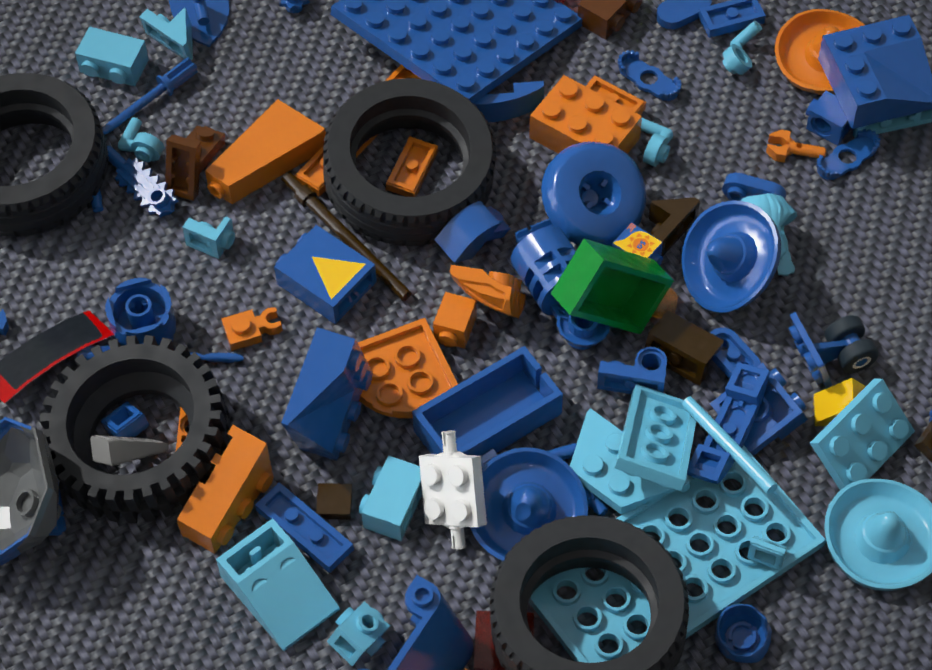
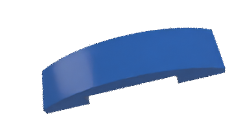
M544 81L513 83V93L486 94L473 104L483 113L488 123L516 118L535 110L544 99Z
M738 362L725 388L726 398L715 421L743 448L759 411L770 372L769 370ZM708 434L704 444H698L688 464L687 475L718 485L727 475L735 460L729 452H726Z

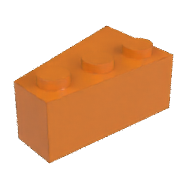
M232 425L227 433L232 439L222 456L216 453L211 460V463L216 466L205 484L200 481L198 482L177 518L182 536L214 554L221 545L225 546L231 540L235 526L241 518L245 519L248 517L253 509L255 499L261 492H266L273 481L267 443L235 425Z

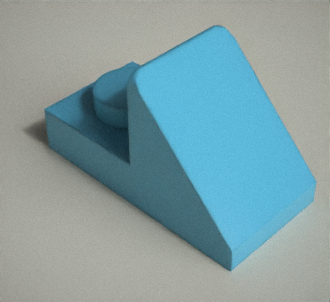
M183 8L171 21L164 15H156L149 9H146L139 16L147 35L181 58L186 59L189 57L191 60L193 59L192 24L186 8Z

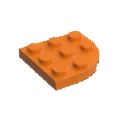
M426 318L358 342L371 368L370 371L373 373L371 384L367 391H362L359 401L377 413L395 418H413V410L458 385Z

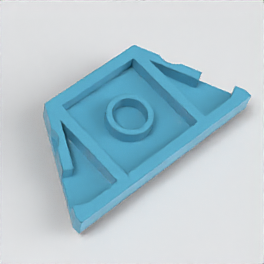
M590 408L586 413L570 463V467L587 490L620 514L635 510L643 504L649 505L661 501L662 495L677 491L673 488L662 487L653 481L638 476L627 475L623 471L615 469L623 431ZM686 478V481L680 493H684L690 489L689 479Z

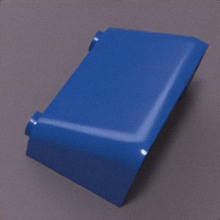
M416 575L405 593V605L407 610L413 614L410 618V625L414 626L415 629L387 670H463L473 653L472 638L439 589L433 583Z

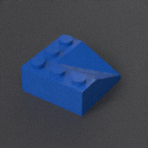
M910 15L822 36L818 60L852 129L932 109V73L922 38Z
M317 327L281 422L300 450L337 461L340 452L344 453L348 447L350 434L347 433L351 421L355 422L358 419L361 410L360 395L363 390H368L373 375L357 340Z

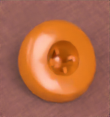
M811 9L794 15L781 27L775 41V56L781 73L792 85L803 91L823 94L826 90L835 94L818 60L822 36L864 26L865 24L845 13L828 9Z

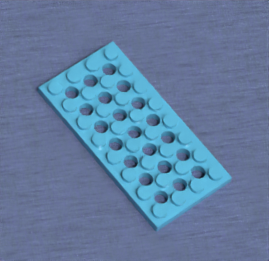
M743 446L742 449L767 473L747 448ZM736 461L718 485L686 475V478L690 480V489L688 491L680 493L677 490L662 495L661 501L649 505H640L637 509L616 518L644 530L645 533L654 532L660 537L659 542L664 546V549L669 551L671 557L681 562L682 566L679 569L683 574V580L686 582V585L694 583L703 589V593L700 596L692 597L688 595L689 617L686 638L718 618L726 607L739 604L821 549L826 542V539L779 485L775 492L768 495ZM728 479H735L741 483L742 488L731 491L724 486L723 482ZM707 496L713 499L715 505L711 508H702L697 504L696 500L699 497ZM749 504H757L763 509V513L759 516H752L746 512L745 507ZM674 514H681L687 518L688 522L683 526H675L669 521V517ZM727 521L734 524L737 530L734 533L725 534L718 529L717 525ZM771 529H778L784 533L785 539L775 543L788 547L781 569H776L753 560H747L740 555L739 550L749 547L754 536L772 541L766 534ZM701 539L707 542L709 549L704 552H697L692 549L690 543L693 540ZM717 565H723L730 570L731 575L726 578H718L712 573L711 569ZM590 568L571 569L549 578L533 592L529 600L530 605L574 661L596 663L616 659L635 649L647 635L651 613L646 596L635 584L614 572L601 569L605 576L601 580L593 581L585 575V572ZM563 586H570L577 594L571 599H562L558 596L557 590ZM611 594H619L624 597L626 603L621 607H612L607 603L606 598ZM589 612L596 616L597 622L592 626H584L577 618L580 614ZM638 620L646 625L647 630L642 634H634L629 631L627 625L632 621ZM605 639H611L618 644L619 648L614 653H605L598 645Z

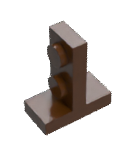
M197 125L187 138L172 134L166 140V190L174 189L175 196L194 201L199 195V174L225 144V133L215 131L210 127Z

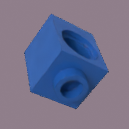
M826 90L818 100L813 99L806 110V115L809 116L806 129L837 146L852 129L836 95Z

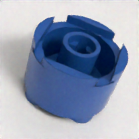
M134 278L119 284L115 288V293L111 296L110 300L108 297L105 305L110 329L114 334L113 338H117L121 346L127 345L126 336L136 335L140 344H143L145 335L154 336L158 345H160L162 338L170 339L173 342L176 330V317L170 294L164 286L152 283L151 279Z

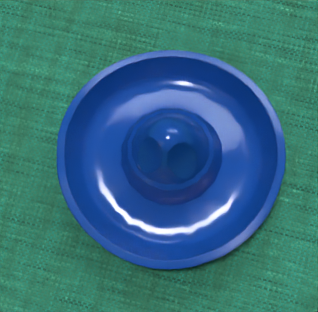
M588 141L571 145L553 158L543 176L541 193L545 211L552 224L562 229L569 241L580 246L585 238L612 247V243L631 222L639 226L646 206V186L643 176L635 161L623 150L611 144Z
M737 200L715 204L697 217L684 240L682 270L686 286L691 296L699 305L713 312L735 311L747 306L765 291L776 273L781 256V238L775 222L758 206Z
M514 448L493 457L482 467L487 525L470 528L481 546L488 553L503 561L508 551L516 543L520 542L521 538L530 534L534 529L540 528L542 525L551 523L554 520L564 519L565 517L588 516L587 495L577 474L558 456L538 448Z

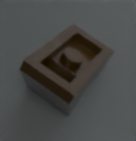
M695 197L655 200L650 203L649 220L656 224L650 234L663 242L662 257L697 219L700 205L699 199Z

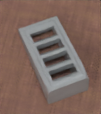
M103 435L91 436L90 438L93 461L110 466L164 453L169 450L168 443L149 438Z

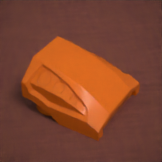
M451 265L450 275L452 279L468 295L502 314L519 319L526 301V295L520 293L521 279H517L514 275L489 271V274H487L483 269Z

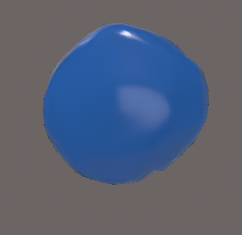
M733 604L726 607L717 620L714 635L715 642L719 651L726 658L740 663H757L764 658L770 647L772 629L767 622V618L757 608L749 604Z

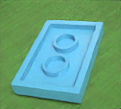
M874 378L810 444L839 490L853 482L869 479L915 430L884 380Z

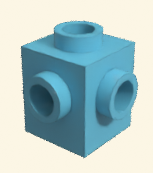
M364 601L355 611L349 607L335 621L339 626L327 640V643L353 666L366 652L372 657L386 641L382 636L390 625L384 620L378 610L371 608Z

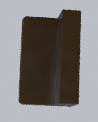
M667 311L648 333L645 348L656 347L661 349L667 357L668 369L700 386L706 378L711 360L722 348L724 341L673 312Z

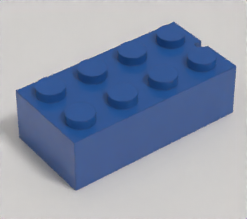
M523 346L413 410V429L431 454L443 452L441 432L449 430L456 431L457 451L466 455L483 456L494 449L497 453L561 415L563 393L546 372L542 374L540 364L528 349Z

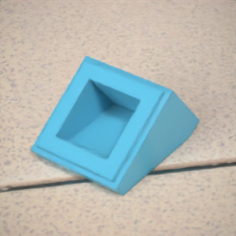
M754 536L750 542L747 558L776 569H781L788 547Z

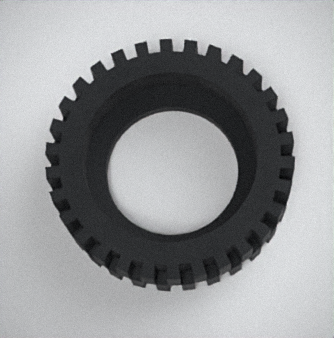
M136 335L126 336L127 345L121 346L116 338L108 341L110 349L103 352L99 345L91 348L94 357L88 361L83 354L77 357L75 362L78 368L75 371L67 366L61 372L65 383L62 384L55 380L50 387L56 398L45 397L43 406L48 413H40L39 420L43 427L42 432L46 436L51 451L56 476L67 494L72 499L74 498L77 504L84 510L88 507L91 513L101 518L103 513H105L109 521L119 522L122 513L127 523H137L138 514L141 513L146 522L155 521V511L160 509L165 517L173 515L174 511L171 505L177 502L184 508L189 499L188 495L194 491L198 482L208 480L214 470L213 466L216 465L211 463L214 455L217 453L222 456V451H225L230 443L227 433L232 426L229 421L231 418L229 409L217 381L207 364H203L201 357L195 352L190 355L188 348L180 343L175 349L172 340L162 338L160 345H158L154 336L145 335L143 344H140ZM153 394L173 400L185 411L189 421V433L177 451L161 464L135 474L115 475L108 474L93 461L90 438L94 436L96 427L102 417L117 403L133 396Z

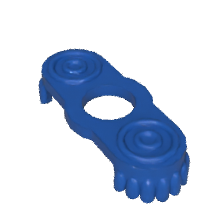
M627 50L622 52V55H619L618 67L620 73L634 82L640 90L649 92L663 101H671L677 98L682 85L678 77H675L673 80L668 78L659 68L649 66L640 60L639 52L634 50ZM652 73L658 80L654 84H645L641 81L640 77L643 74Z
M871 129L859 130L855 139L847 144L837 146L833 153L825 158L823 155H819L816 167L820 177L826 180H834L848 171L858 169L862 162L876 153L881 140L879 134H876V131ZM848 151L855 155L856 161L850 164L843 163L838 155Z

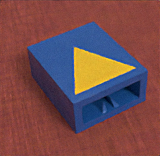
M315 225L308 233L301 235L297 244L287 254L281 255L274 266L277 285L334 324L377 282L376 267L373 262L318 225Z

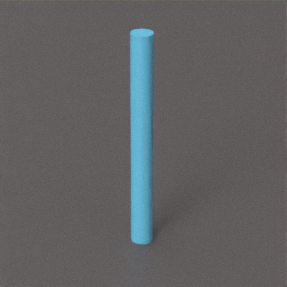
M691 396L684 399L682 407L726 452L731 454V457L768 495L775 492L778 487L775 481Z

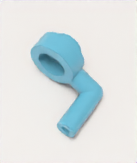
M755 20L730 42V47L723 52V65L732 74L743 75L753 66L751 59L743 50V46L762 30L761 25Z
M132 117L118 142V148L121 151L134 152L135 156L144 162L159 160L165 149L163 142L152 134L138 133L142 121Z
M642 118L641 131L652 135L646 146L643 162L656 167L659 162L664 163L669 155L671 147L667 144L673 138V131Z

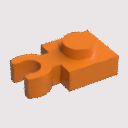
M275 307L267 308L261 315L256 317L252 309L221 318L231 351L263 342L261 336L263 333L269 335L281 333L283 331L281 321L275 323L268 322L271 319L278 318L277 309Z

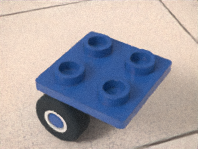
M796 312L790 314L793 326L788 329L801 357L805 359L809 366L808 369L817 385L823 383L826 389L833 386L824 364L838 358L840 366L846 373L862 371L877 360L879 351L874 342L870 339H861L865 334V327L858 316L849 315L836 320L828 326L824 333L827 342L813 344Z

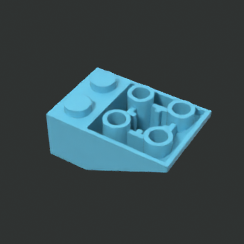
M273 518L216 559L221 578L283 651L287 650L340 610V607L298 547Z

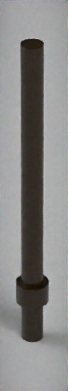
M286 172L282 176V182L295 194V199L303 207H309L346 245L373 262L376 267V275L402 301H406L411 296L412 292L316 198L317 193L309 185H303L291 172Z

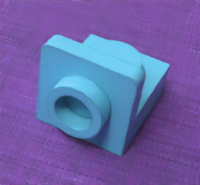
M226 216L217 229L207 222H198L191 218H188L182 226L186 246L217 259L220 258L225 249H229L233 245L235 240L232 219Z

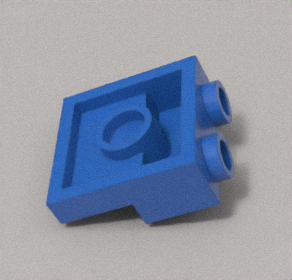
M763 362L757 366L758 368L768 370ZM776 368L769 371L770 376L759 411L744 443V446L753 456L777 437L782 440L808 420L803 413L807 406L795 392L792 395L786 392L783 386L787 382ZM726 391L710 403L717 414L726 398Z

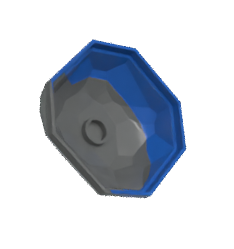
M8 417L0 420V566L40 544L57 525V520L61 515V506L58 504L59 484L46 436L42 430Z

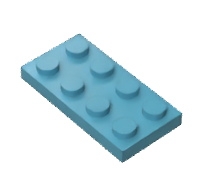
M639 384L635 385L631 395L615 469L621 470L630 476H638L653 481L665 488L682 490L686 481L696 420L682 407L683 399Z

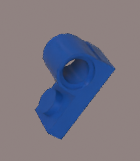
M646 347L637 353L634 366L625 365L620 361H600L597 389L632 394L635 385L639 384L664 393L667 357L659 348ZM646 367H653V368H655L656 370H647V369H645V368H646Z

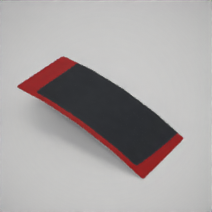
M86 311L64 320L31 338L0 361V400L3 403L8 402L27 384L57 363L87 346L111 337L114 334L91 311Z

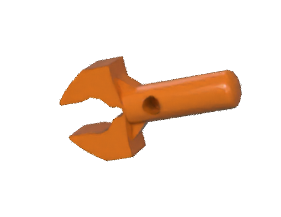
M778 130L769 135L768 143L771 144H767L766 153L777 162L785 163L786 157L792 154L819 158V155H823L824 158L826 156L825 147L795 142L790 137L791 131Z

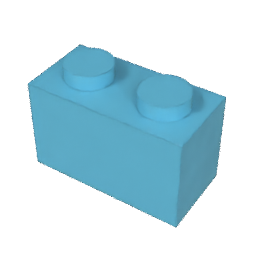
M90 26L75 52L81 73L90 77H100L112 80L117 84L136 86L149 61L145 40Z
M388 455L383 467H377L372 480L374 487L370 495L365 494L359 506V513L362 514L363 528L402 541L422 497L420 466Z

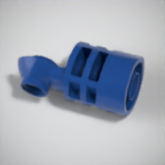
M549 226L538 229L526 236L514 248L511 255L512 266L542 312L546 315L555 316L560 335L571 347L585 350L597 345L605 339L609 333L610 326L569 315L551 294L575 254V248L559 227Z

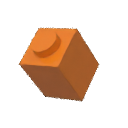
M445 292L433 322V333L437 342L446 347L456 346L465 349L477 318L475 299Z

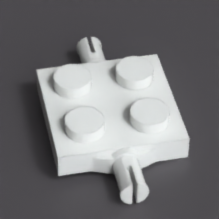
M442 431L443 452L419 456L425 524L443 525L449 528L451 532V549L466 548L464 528L487 525L481 456L466 455L457 451L456 431Z

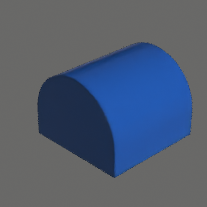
M125 402L101 420L110 436L135 438L149 427L145 415L129 402Z

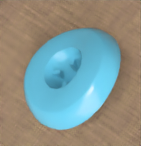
M863 479L848 484L832 499L825 516L826 542L832 559L838 568L852 581L869 589L893 591L910 587L932 573V503L920 492L893 480Z

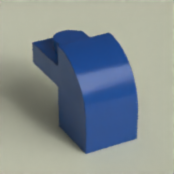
M477 201L456 214L435 238V241L450 259L456 263L472 259L486 241L503 238L511 228L503 221V216L499 211L491 206L485 207L481 201Z

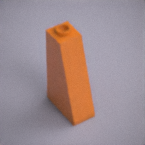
M277 99L205 170L209 192L218 199L223 198L229 203L234 204L311 159L324 145L325 128Z

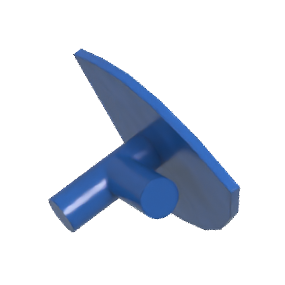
M169 0L173 18L183 8H186L192 24V40L210 47L220 37L227 25L230 14L229 0Z

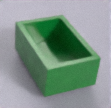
M584 238L551 294L571 316L641 334L674 280L653 259Z

